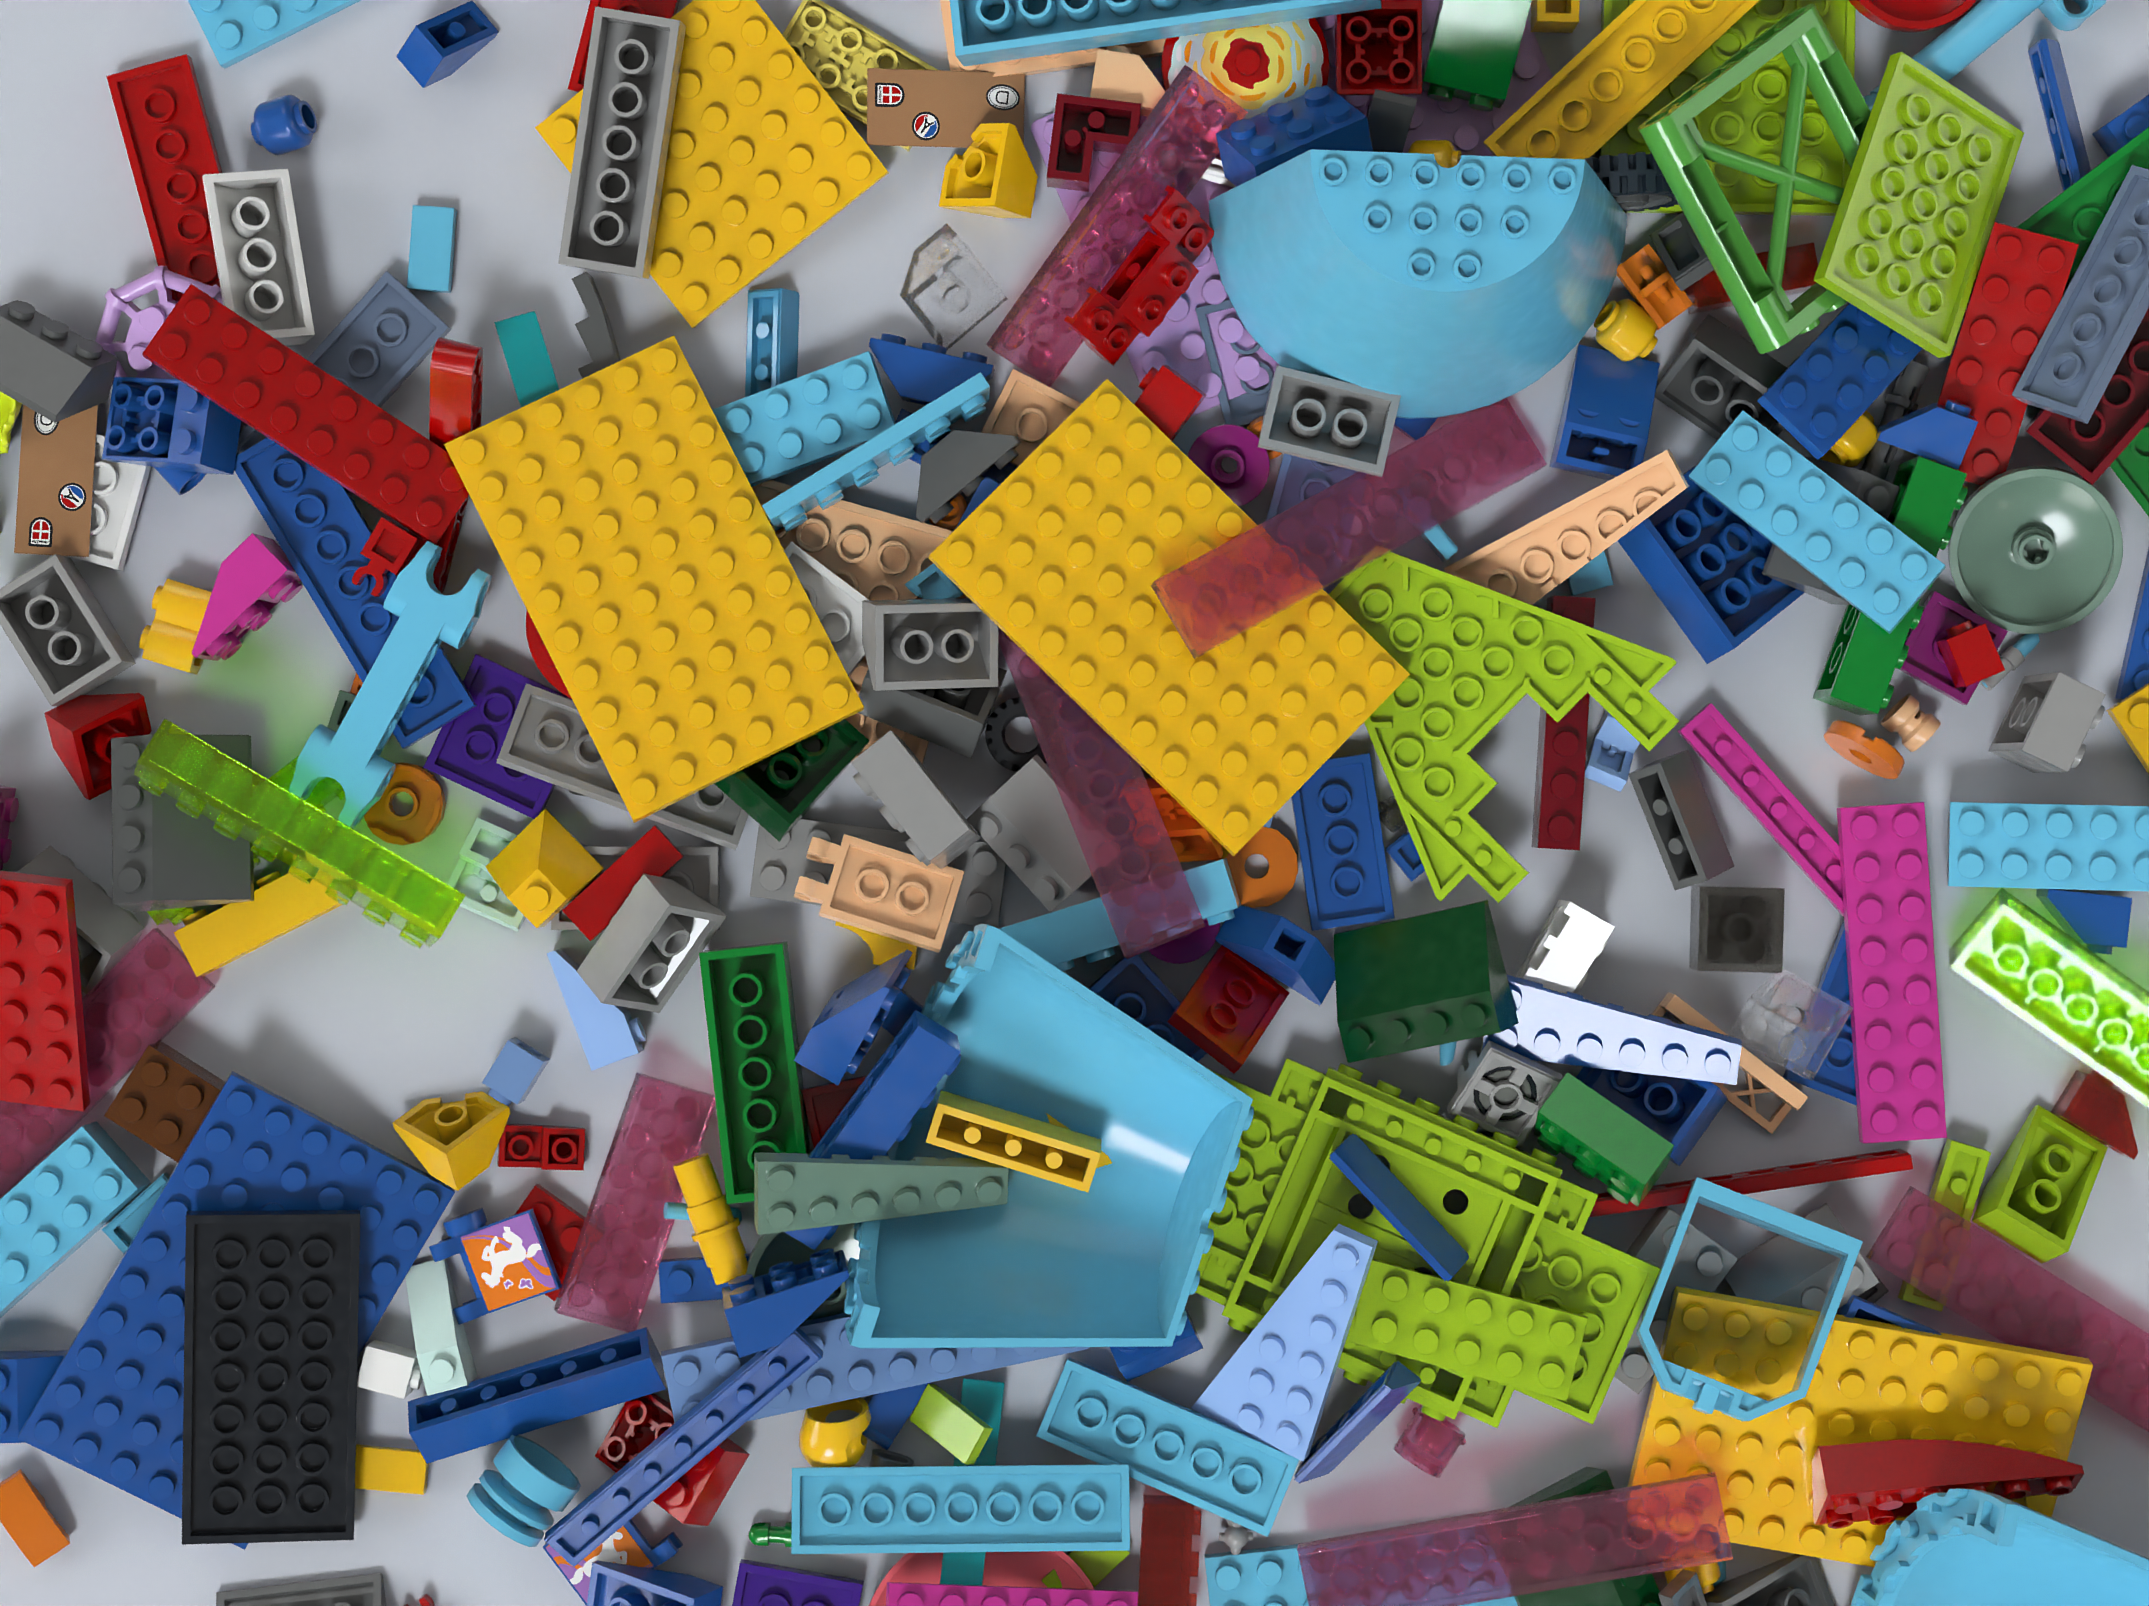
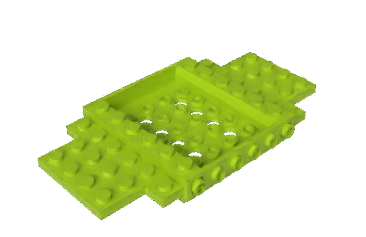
M1287 1058L1271 1096L1209 1069L1253 1099L1251 1106L1254 1107L1251 1125L1247 1131H1242L1238 1144L1241 1150L1238 1165L1233 1172L1229 1171L1224 1186L1227 1189L1225 1205L1220 1213L1213 1212L1209 1220L1208 1228L1214 1231L1211 1248L1207 1254H1202L1197 1269L1200 1270V1281L1195 1293L1224 1305L1222 1315L1229 1318L1227 1323L1229 1326L1250 1334L1252 1329L1258 1325L1338 1224L1377 1240L1378 1243L1373 1259L1413 1270L1418 1267H1425L1431 1270L1433 1275L1439 1276L1375 1206L1372 1213L1366 1218H1357L1350 1213L1348 1207L1350 1199L1354 1195L1362 1193L1329 1159V1155L1349 1135L1356 1134L1375 1155H1381L1389 1161L1390 1171L1468 1253V1260L1450 1280L1588 1317L1567 1402L1347 1341L1338 1363V1367L1345 1370L1343 1377L1356 1384L1366 1386L1368 1381L1374 1383L1394 1362L1399 1361L1421 1379L1420 1383L1400 1403L1405 1404L1407 1398L1422 1405L1420 1410L1422 1413L1440 1421H1444L1446 1416L1455 1420L1457 1413L1460 1411L1498 1428L1512 1393L1516 1390L1592 1425L1594 1424L1660 1271V1267L1582 1233L1597 1200V1193L1561 1178L1563 1170L1555 1165L1557 1157L1537 1148L1533 1149L1532 1154L1517 1149L1518 1140L1498 1131L1494 1132L1493 1137L1477 1131L1479 1123L1458 1114L1454 1120L1438 1114L1440 1110L1439 1105L1421 1097H1417L1415 1103L1399 1097L1402 1089L1382 1080H1378L1376 1086L1360 1079L1363 1072L1343 1063L1339 1064L1338 1069L1330 1066L1326 1074ZM1457 1189L1466 1194L1468 1206L1464 1212L1452 1214L1444 1208L1443 1198L1450 1190Z

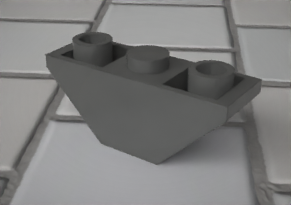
M953 430L921 457L916 510L918 520L921 523H926L931 518L935 524L954 509L950 502L962 492L967 497L972 495L977 490L981 481L985 479L982 475L994 465L1001 470L1019 455L1015 448L1022 442L1017 436Z

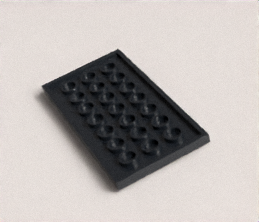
M360 1210L186 1212L182 1545L354 1540Z

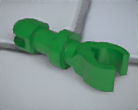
M765 1522L755 1523L750 1528L749 1540L758 1546H769L770 1543H784L785 1547L791 1548L792 1522H786L785 1526H771V1523Z

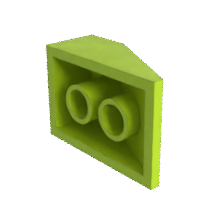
M2040 1105L2034 1106L1986 1184L1972 1221L2041 1264L2067 1253L2108 1147Z

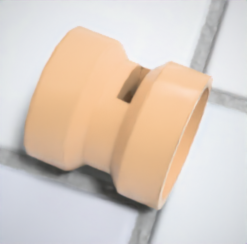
M1907 694L1888 711L1880 724L1889 732H1897L1902 738V745L1910 752H1914L1928 741L1939 728L1941 722L1933 714H1925L1919 709V701L1911 694Z

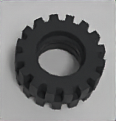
M1018 697L1003 702L993 711L986 725L985 739L992 757L1003 767L1018 772L1036 755L1045 764L1052 759L1059 746L1060 728L1056 716L1048 706L1033 698ZM1015 718H1031L1040 728V741L1029 752H1016L1006 742V727Z

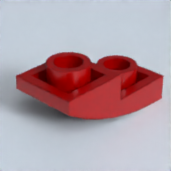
M506 1124L498 1143L497 1165L498 1167L541 1168V1170H584L585 1128Z

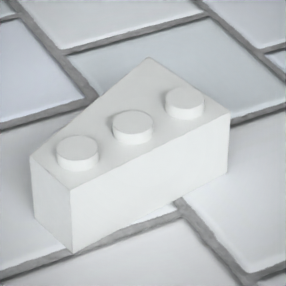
M1559 899L1515 977L1543 984L1544 988L1565 994L1569 991L1577 994L1588 976L1587 970L1604 949L1615 927L1574 903Z

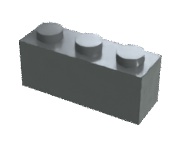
M1688 750L1656 760L1628 774L1675 891L1708 881L1734 867Z

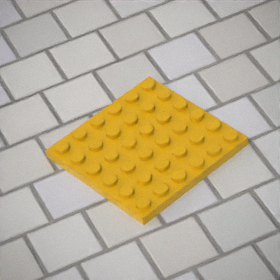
M693 0L670 18L680 20L685 24L686 31L650 275L692 328L703 322L889 174L756 0ZM583 89L535 127L570 173L572 171Z

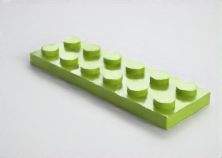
M1372 1258L1346 1341L1567 1402L1588 1317L1454 1280L1444 1281L1436 1275Z

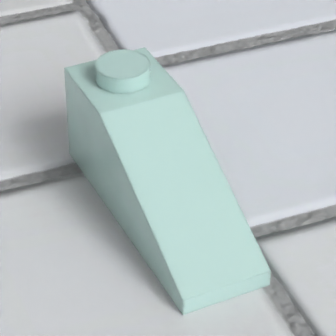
M444 1259L438 1262L430 1260L412 1265L405 1278L416 1355L427 1396L467 1386L477 1377V1372L464 1324L458 1325L453 1309L459 1307L447 1260Z

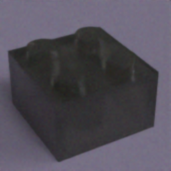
M1692 885L1689 968L1697 971L1782 973L1785 889L1778 887Z

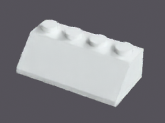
M288 169L204 174L202 178L223 305L285 346L305 344L315 335Z

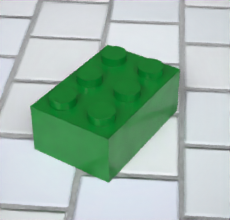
M1568 1072L1538 1111L1534 1135L1538 1137L1537 1142L1546 1151L1553 1155H1558L1560 1152L1573 1161L1572 1167L1582 1176L1591 1180L1596 1177L1608 1186L1607 1191L1615 1199L1624 1204H1628L1630 1201L1636 1206L1641 1204L1667 1168L1674 1147L1672 1143Z

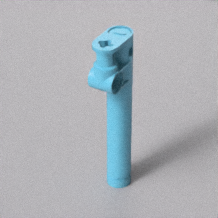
M1981 0L1915 54L1912 59L1948 82L2037 8L2057 29L2073 31L2106 4V0H2073L2079 5L2080 14L2068 12L2064 7L2063 0ZM1880 84L1870 91V95L1863 97L1870 111L1874 105Z

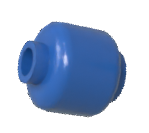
M292 94L259 104L254 112V122L251 123V133L255 142L259 146H264L268 152L274 155H283L307 147L313 139V133L317 130V120L311 106L306 101H301Z

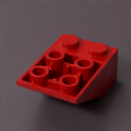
M1381 0L1382 8L1335 15L1337 94L1373 95L1375 89L1399 95H1422V0Z
M654 1393L627 1401L595 1457L617 1473L674 1424L671 1403ZM726 1438L653 1501L682 1524L708 1526L750 1454L732 1440Z

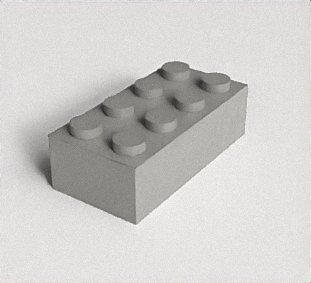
M1667 1206L1659 1207L1626 1253L1661 1268L1680 1216ZM1690 1223L1649 1328L1659 1353L1675 1286L1714 1292L1738 1260L1737 1257ZM1649 1297L1614 1375L1615 1378L1637 1394L1642 1391L1654 1374L1636 1334Z

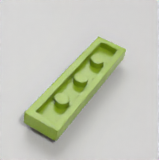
M1947 1138L1898 1294V1298L1942 1312L1991 1152Z

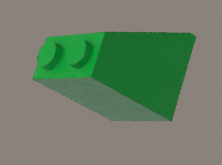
M1440 0L1422 75V90L1428 91L1427 96L1442 102H1451L1453 97L1469 101V107L1480 111L1490 112L1493 111V107L1501 108L1507 96L1532 0Z

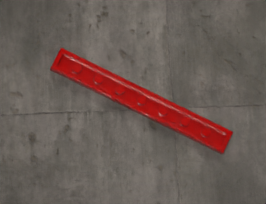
M1899 1148L1711 1176L1702 1179L1744 1195L1913 1169L1911 1154ZM1695 1179L1654 1185L1639 1206L1630 1201L1628 1204H1624L1615 1199L1609 1192L1597 1193L1598 1197L1589 1217L1683 1204L1686 1202Z

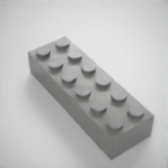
M595 6L558 264L649 279L686 25L680 20Z

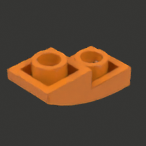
M21 1469L0 1483V1522L34 1568L70 1544L69 1535L46 1508L45 1499Z

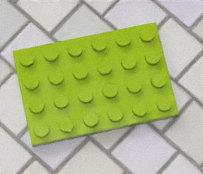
M1902 51L1890 55L1813 280L1938 358L1950 356L2024 132Z

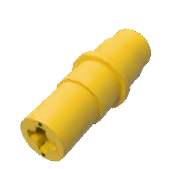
M704 1153L675 1164L673 1168L686 1201V1210L695 1232L691 1236L694 1242L698 1241L715 1284H724L738 1276L746 1275L748 1261L745 1254L747 1252L737 1228L740 1225L738 1217H733L731 1208L727 1204L726 1195L721 1190L709 1154Z

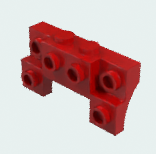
M1169 185L1164 189L1168 195L1151 216L1145 214L1142 217L1157 235L1147 231L1101 292L1089 286L1086 292L1090 296L1073 318L1067 315L1064 319L1094 353L1113 366L1139 333L1149 337L1155 328L1163 322L1165 315L1178 298L1187 291L1190 283L1198 274L1199 270L1193 265V262L1214 236V230L1200 217L1201 213L1177 189Z

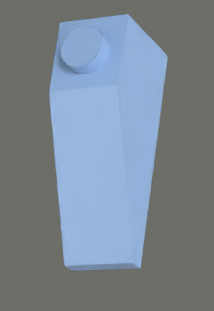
M562 949L547 953L591 1071L643 1051L644 1048L641 1042L646 1041V1035L639 1018L632 1019L629 1010L625 1007L601 1003L577 973L580 965Z

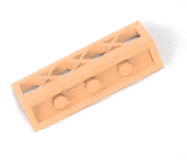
M1670 992L1666 994L1652 1013V1015L1663 1017L1668 1012L1679 1021V1024H1688L1727 1035L1677 995ZM1743 1046L1741 1048L1739 1068L1745 1072L1747 1089L1729 1091L1723 1086V1083L1711 1082L1721 1089L1728 1098L1727 1101L1771 1134L1792 1108L1799 1110L1808 1099V1096ZM1752 1078L1764 1087L1753 1088ZM1771 1092L1783 1101L1769 1121L1756 1112L1754 1094ZM1748 1095L1749 1106L1737 1096Z

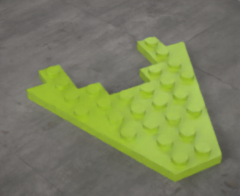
M1377 546L1329 593L1410 674L1364 723L1432 889L1440 902L1469 874L1500 903L1530 873L1469 814L1498 784L1469 753L1527 694L1558 723L1589 693L1649 752L1680 722L1649 692L1677 664L1673 658Z

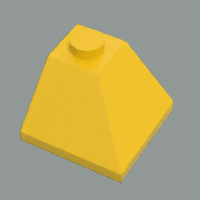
M544 809L485 866L506 897L536 928L545 927L605 869L547 809Z

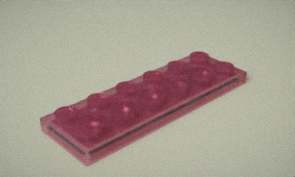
M636 1072L554 1307L558 1314L625 1332L637 1330L675 1219L664 1218L665 1202L681 1203L683 1198L673 1166L686 1159L698 1156L716 1104L714 1095Z

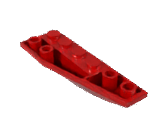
M1900 1439L1818 1446L1812 1460L1813 1519L1815 1525L1828 1524V1527L1833 1529L1845 1528L1859 1521H1870L1873 1525H1885L1893 1522L1896 1518L1908 1517L1917 1509L1916 1502L1923 1497L1936 1492L1947 1493L1949 1489L1956 1488L1983 1490L2009 1500L2042 1494L2061 1496L2072 1492L2077 1487L2084 1475L2082 1465L2034 1452L1992 1444L1953 1440Z

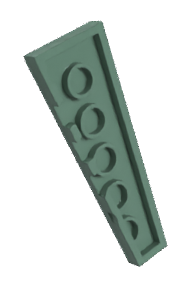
M754 1153L755 1229L758 1235L1003 1205L1007 1204L1009 1168L977 1158L937 1159L935 1157H914L910 1161L890 1160L889 1156L874 1155L872 1160L850 1159L849 1155L832 1154L831 1159L809 1158L808 1154Z

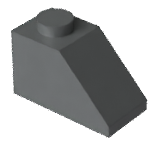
M1375 89L1366 114L1373 152H1403L1417 99Z

